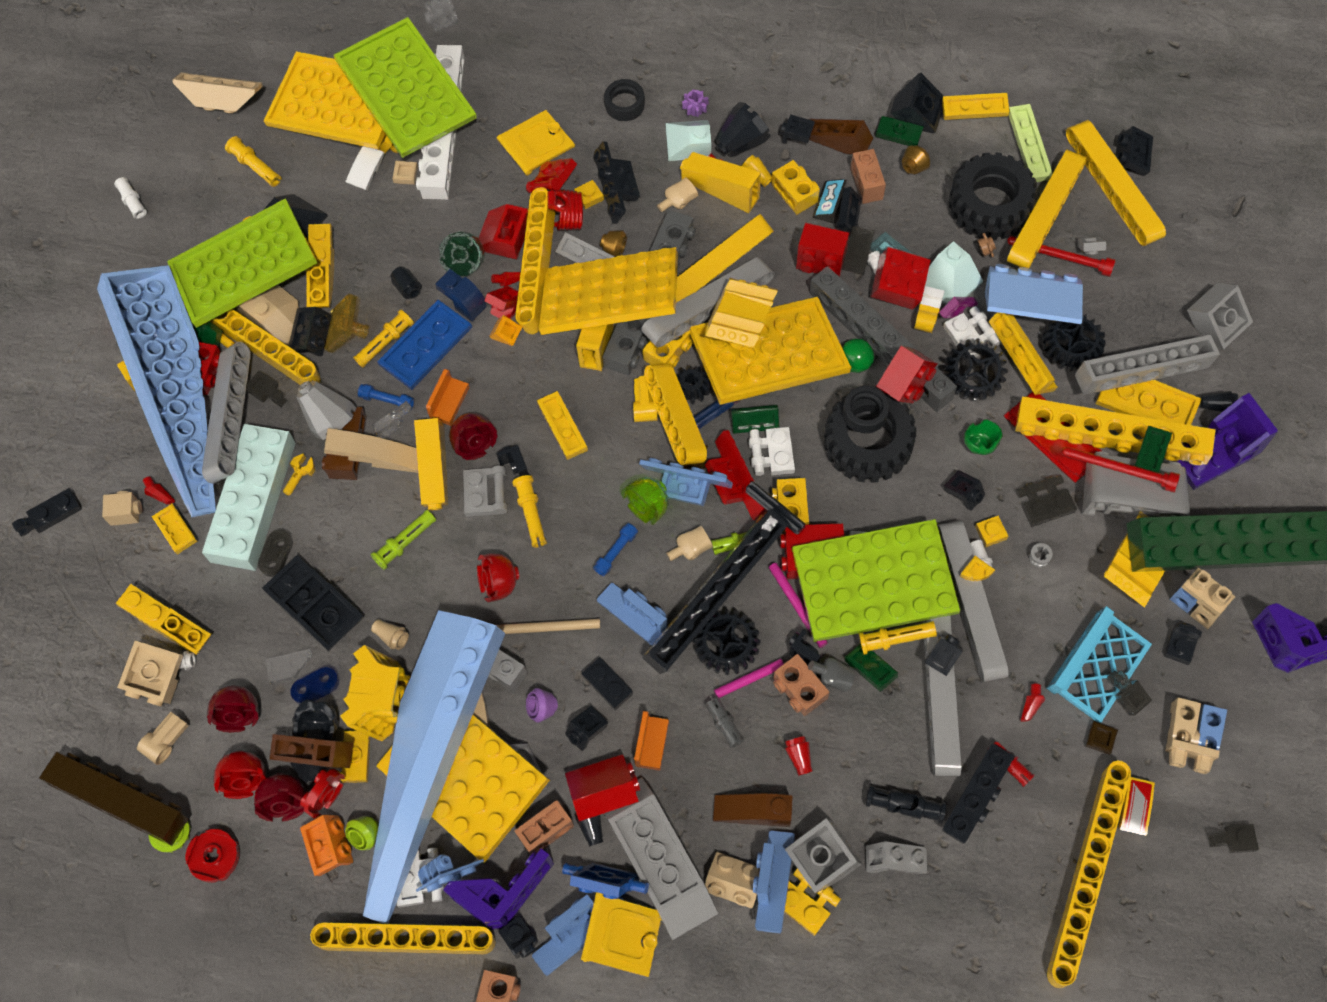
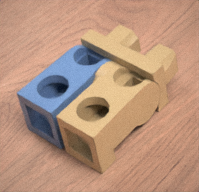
M1197 568L1170 600L1186 613L1197 603L1199 606L1190 616L1206 629H1209L1235 596L1227 587L1221 586L1212 579L1211 575L1205 570Z
M1177 698L1171 703L1170 713L1172 714L1165 752H1169V765L1183 768L1186 765L1187 757L1195 759L1193 771L1207 774L1210 772L1213 762L1219 758V748L1227 710L1206 704L1201 706V703Z

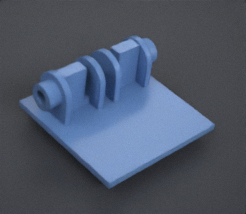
M439 855L419 869L418 877L422 886L417 888L416 891L427 889L429 893L443 887V884L449 881H461L465 879V876L476 872L475 867L484 862V860L482 859L454 869L449 856Z

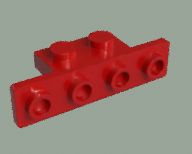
M724 430L715 441V445L722 458L708 460L705 467L710 475H713V472L723 473L733 483L732 488L715 485L723 504L743 501L752 520H757L766 509L746 493V487L754 479L729 430Z

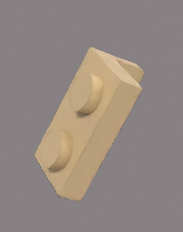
M716 852L707 875L705 887L708 893L716 897L724 898L741 906L753 908L757 893H753L754 877H759L760 868Z

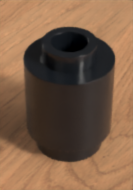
M400 266L392 271L390 275L391 282L403 298L412 299L419 295L422 285L408 268Z

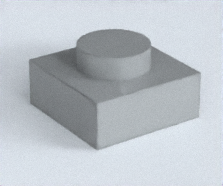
M1101 237L1078 238V248L1085 252V254H1098V251L1106 250V241Z

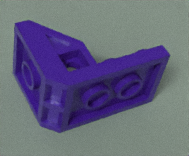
M1248 393L1240 397L1214 418L1208 428L1216 430L1213 455L1207 465H1193L1188 461L1182 460L1172 462H1178L1182 467L1186 468L1187 482L1195 490L1256 457L1266 448L1278 430L1251 394ZM1182 442L1184 447L1191 448L1188 443Z
M1278 603L1269 605L1252 621L1274 667L1289 673L1327 660V636L1322 638L1314 622ZM1303 637L1309 640V645H1306Z
M540 849L538 853L533 852L525 863L527 867L521 875L517 873L510 881L508 892L492 879L449 881L443 891L490 930L501 929L510 923L554 863L550 855L543 849Z

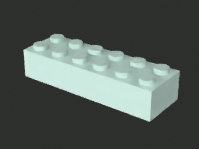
M244 424L238 441L235 470L232 475L226 478L202 551L210 563L256 571L296 444L289 431Z

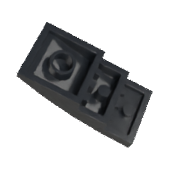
M298 555L262 587L267 595L328 652L364 618L349 601Z

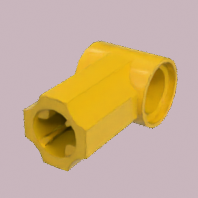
M639 376L634 379V422L658 421L657 409L644 376Z

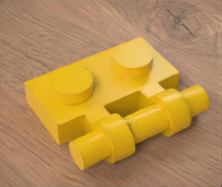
M797 868L793 875L801 882L796 887L789 881L785 913L815 936L831 914L823 908L825 903L828 901L836 907L841 898L834 894V890L829 886L818 892L817 894L820 897L817 901H814L804 893L806 888L810 886Z

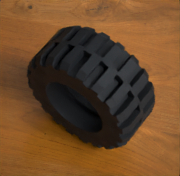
M989 152L983 153L981 157L978 155L971 157L970 162L965 161L961 165L960 169L955 173L949 195L950 213L954 220L957 219L956 224L960 228H966L965 232L970 235L973 233L978 235L977 238H983L982 233H985L986 237H991L993 240H997L998 237L1005 239L1010 237L1011 233L1015 235L1020 232L1034 209L1038 196L1036 179L1032 178L1033 173L1029 168H1025V164L1022 161L1014 160L1015 157L1011 155L1007 157L998 152L995 155H990ZM985 187L997 188L1006 193L1011 202L1004 205H990L981 201L974 191Z
M885 392L884 394L888 398L890 408L886 423L882 427L890 434L892 441L884 448L877 450L864 449L850 439L848 435L850 427L844 421L842 412L847 395L842 397L841 402L837 401L834 404L832 411L829 412L824 434V448L828 451L827 457L830 462L835 461L834 468L837 471H845V476L850 479L853 476L857 477L858 482L865 483V479H871V483L879 482V478L882 477L884 480L892 478L893 472L898 474L902 471L903 466L907 465L913 451L916 438L914 416L909 414L910 409L906 404L901 405L899 401L888 396ZM859 399L853 403L852 412L859 419L873 420L879 416L880 407L872 400Z

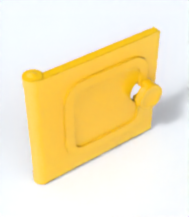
M547 110L497 136V140L527 176L532 173V170L538 168L546 161H550L575 147L574 142Z
M596 892L580 960L649 977L661 922L658 911L620 899H608L603 897L602 893ZM645 935V937L643 938V945H644V946L642 947L641 939H642V937Z

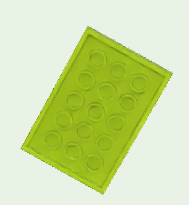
M409 17L334 54L335 61L402 158L477 118L473 108Z
M286 198L167 261L190 319L196 328L318 263Z
M936 519L792 547L813 642L960 613Z

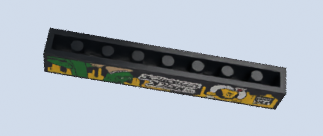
M771 508L763 513L644 654L642 659L659 674L668 671L789 524Z

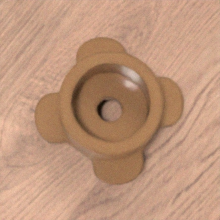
M982 233L983 238L977 240L984 257L989 254L991 257H994L993 250L996 247L991 237L987 238L985 233Z

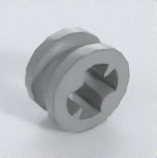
M1044 543L1034 545L1029 552V561L1035 567L1047 566L1052 559V549ZM1038 551H1041V554L1043 552L1046 554L1043 560H1040V557L1036 558Z

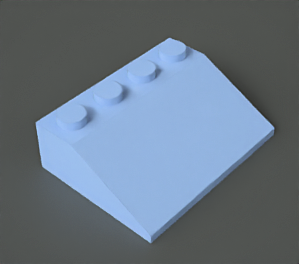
M1003 264L989 267L985 288L987 311L1077 324L1082 323L1083 284L1077 275L1064 274V276H1058L1054 272L1046 270L1037 273L1025 267H1019L1018 270L1009 269V266Z

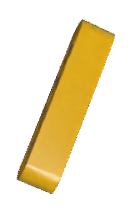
M671 364L647 365L644 370L645 382L678 463L680 465L704 463L707 458L706 446L674 368Z

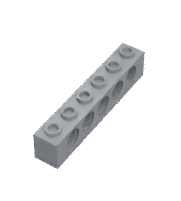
M1206 335L1087 360L1082 363L1075 377L1083 395L1207 369L1218 358L1220 353L1212 336Z

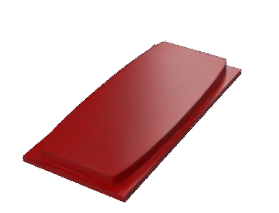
M1033 391L1026 396L1046 400L1041 394L1035 395ZM1020 402L1003 416L1015 428ZM1037 418L1039 422H1047L1044 418ZM1060 422L1065 427L1071 426L1067 422ZM1024 435L1074 483L1086 474L1087 462L1064 456L1062 449L1070 447L1091 454L1102 451L1090 444H1072L1068 440H1049L1044 436Z

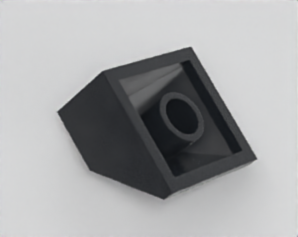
M918 73L896 95L890 113L897 120L923 126L924 132L933 134L936 133L943 112L942 98L944 95L922 73Z
M294 194L274 197L264 209L286 198L306 240H308V225L322 224L328 217L327 213Z

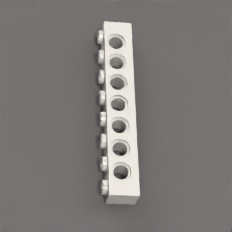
M437 45L435 56L461 91L465 63L462 45ZM456 130L421 148L423 158L419 159V171L421 174L420 177H417L416 187L417 190H420L422 199L448 200Z

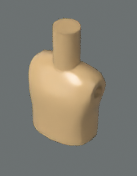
M684 178L666 189L665 196L667 199L659 203L657 207L660 212L665 211L672 205L676 209H683L691 200L698 196V192L694 185L687 178Z
M699 526L692 531L679 535L677 537L678 547L666 554L670 561L682 555L688 560H694L713 546L703 527Z

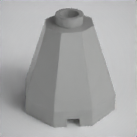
M306 381L298 388L297 400L310 431L317 438L326 439L328 428L341 430L352 419L353 414L351 411L355 412L356 410L353 403L316 381Z

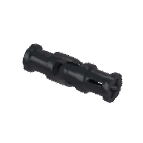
M870 784L865 806L870 807L873 805L885 808L887 812H898L916 819L923 817L936 820L938 824L942 825L947 804L946 801L941 803L926 800L925 796L901 793V791L895 789L888 791L876 788L874 784ZM914 802L916 809L911 810V805Z

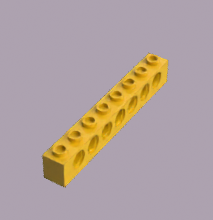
M1022 396L1015 431L1021 432V434L1026 436L1039 435L1049 440L1062 439L1068 440L1072 444L1085 443L1095 448L1108 447L1123 453L1130 451L1139 453L1149 425L1172 432L1164 456L1166 460L1188 461L1193 465H1207L1213 455L1216 429ZM1037 418H1044L1047 422H1039ZM1060 422H1067L1071 426L1065 427ZM1084 426H1091L1095 431H1089ZM1108 430H1115L1119 435H1112ZM1133 434H1138L1143 439H1136ZM1182 442L1188 443L1191 448L1184 447Z

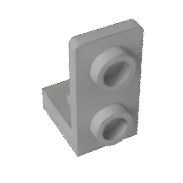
M886 841L867 845L866 872L878 873L896 870L926 874L927 850L925 847Z

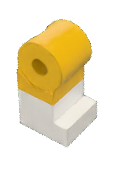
M925 286L914 329L932 333L942 303L944 290Z

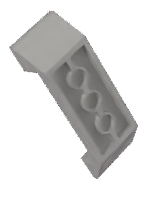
M640 778L638 780L640 791L636 792L639 802L604 813V816L615 832L641 882L649 883L647 893L673 941L718 915V912L702 879L655 795L644 779Z

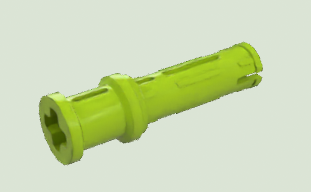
M425 510L421 516L409 524L394 539L388 538L382 548L376 553L372 552L370 554L379 567L386 570L387 565L393 559L403 555V549L432 523L436 522L435 517L428 510ZM421 524V526L416 531H414L409 537L406 536L414 528ZM388 551H390V553H389L385 558H383V556H384Z

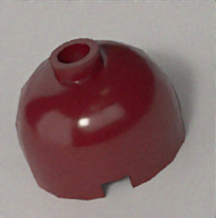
M478 413L461 415L454 421L449 431V440L453 450L465 460H476L487 454L485 450L490 446L493 448L498 437L497 430L489 419Z
M231 685L221 688L212 695L208 703V723L211 725L212 722L216 725V730L221 732L234 733L245 731L244 726L252 723L253 727L259 719L256 697L250 690L242 686Z
M283 773L266 778L259 784L255 792V814L259 818L273 822V817H283L282 822L299 817L304 813V807L300 805L301 799L306 794L304 786L297 778Z

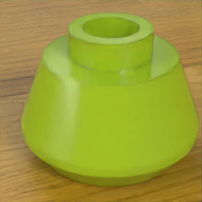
M367 816L350 820L346 824L345 830L350 844L359 850H370L376 842L378 823L375 819Z

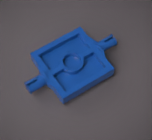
M565 863L562 869L563 874L571 875L570 886L578 887L579 891L584 893H602L603 897L608 899H617L628 891L647 894L649 889V883L639 881L637 873L596 863H591L587 866H575Z

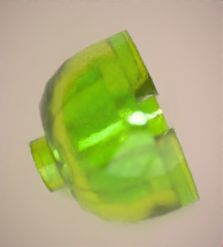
M648 477L636 478L622 490L623 499L627 497L630 502L627 505L628 508L644 523L652 521L651 525H654L666 513L669 506L666 493L667 488L659 480L656 481Z

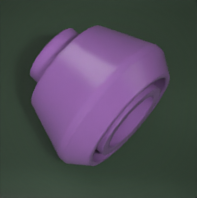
M540 688L533 689L526 699L527 714L537 723L552 717L558 707L557 699L553 694Z

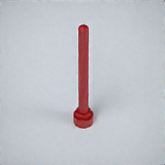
M1009 237L1007 240L1008 244L1013 246L1017 237ZM1043 244L1038 251L1041 254L1096 268L1098 272H1102L1101 275L1108 277L1111 276L1115 264V259L1107 257L1106 259L1101 258V260Z
M1070 447L1062 449V454L1066 457L1159 483L1166 491L1175 493L1180 474L1175 472L1160 474Z

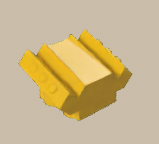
M729 278L707 324L705 336L724 340L738 350L747 351L749 347L754 348L778 289L768 287L767 285H759L755 282H746L742 279Z
M1140 511L1136 519L1148 516ZM1127 533L1108 565L1104 577L1145 608L1165 571L1132 572Z
M363 645L353 653L359 663L349 669L352 673L347 696L343 699L349 709L341 714L340 717L347 727L383 741L394 731L400 701L410 680V675L405 674L398 661Z

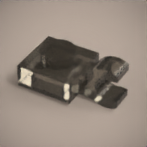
M260 371L246 385V392L263 403L269 398L282 408L287 402L283 398L284 395L276 390L278 387L276 381Z
M1123 670L1119 673L1113 671L1107 677L1111 684L1120 690L1115 696L1129 716H1135L1152 701L1139 681L1132 680L1130 682Z
M1254 824L1226 826L1224 828L1225 833H1215L1213 836L1208 837L1210 847L1228 846L1230 854L1256 852L1259 850Z

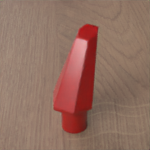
M504 272L501 275L492 274L491 282L499 283L501 287L508 286L520 281L521 272Z
M148 476L143 479L146 487L144 493L165 504L175 503V500L160 484L154 483L152 477Z
M1031 684V695L1026 696L1021 722L1030 721L1045 701V697L1041 695V684Z

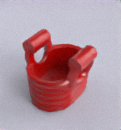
M565 189L548 191V209L556 210L555 212L560 214V221L554 222V228L557 227L558 230L563 231L581 230L583 222L582 193Z

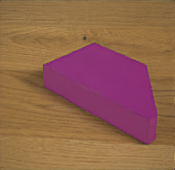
M953 297L939 313L943 318H954L962 314L966 307L977 306L978 302L974 297Z

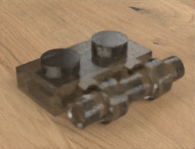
M1061 474L1054 477L1050 475L1044 477L1042 481L1036 483L1029 482L1024 484V487L1016 489L1018 498L1027 496L1029 500L1023 503L1022 509L1031 528L1077 511V507L1068 489L1058 491L1056 487L1064 483ZM1046 489L1049 495L1039 498L1037 492Z

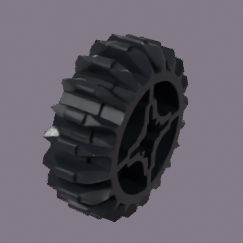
M1087 313L1083 315L1081 324L1051 320L1047 327H1045L1042 342L1044 343L1043 350L1047 351L1046 358L1053 357V364L1060 363L1061 369L1068 366L1071 372L1074 367L1079 369L1084 361L1097 359L1102 356L1106 345L1104 340L1105 332H1100L1101 325H1094L1095 318L1087 319ZM1074 337H1076V340H1075L1073 346H1071V343H1072Z
M979 338L974 340V344L970 339H967L965 345L959 343L957 349L950 351L952 356L946 358V362L950 365H946L944 370L951 372L946 376L950 380L952 379V382L957 386L956 395L961 391L964 392L963 399H967L970 394L972 401L978 399V394L981 400H985L987 394L993 397L995 395L994 390H1001L1002 386L1000 383L1006 382V378L1002 375L1008 373V369L1001 366H1004L1007 360L999 359L1003 352L1000 351L996 354L994 350L997 346L993 345L989 348L988 340H985L980 345ZM970 353L981 354L985 356L986 359L979 360L974 356V354L971 355ZM961 357L964 359L966 371L962 375L959 374L958 370ZM984 365L979 372L969 374L973 367L979 368ZM989 365H992L993 368L991 382L988 381L986 368ZM974 380L978 385L981 384L982 387L971 386L965 381Z
M729 609L725 610V615H721L720 611L717 610L715 613L716 618L712 617L697 634L698 638L694 639V645L698 646L695 648V653L701 655L699 657L701 663L708 661L706 664L708 670L716 666V674H719L721 669H725V675H729L730 669H733L734 673L738 674L739 666L744 670L748 669L747 662L754 663L755 658L753 655L759 654L757 646L760 645L761 640L756 638L759 636V630H752L755 627V623L753 621L747 623V615L739 618L738 610L734 612V615H730ZM727 626L724 631H714L719 627ZM736 628L745 635L747 643L742 642V639L736 637ZM731 634V642H729L728 645H726L724 650L723 642H726V640L729 638V635ZM707 641L712 642V645L719 648L718 656L710 651ZM733 652H735V653H740V652H742V653H741L739 656H737V657L727 659V656H728L730 653H733Z

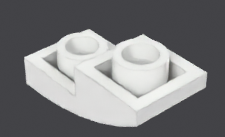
M363 146L352 165L346 183L368 191L374 173L378 172L385 152Z

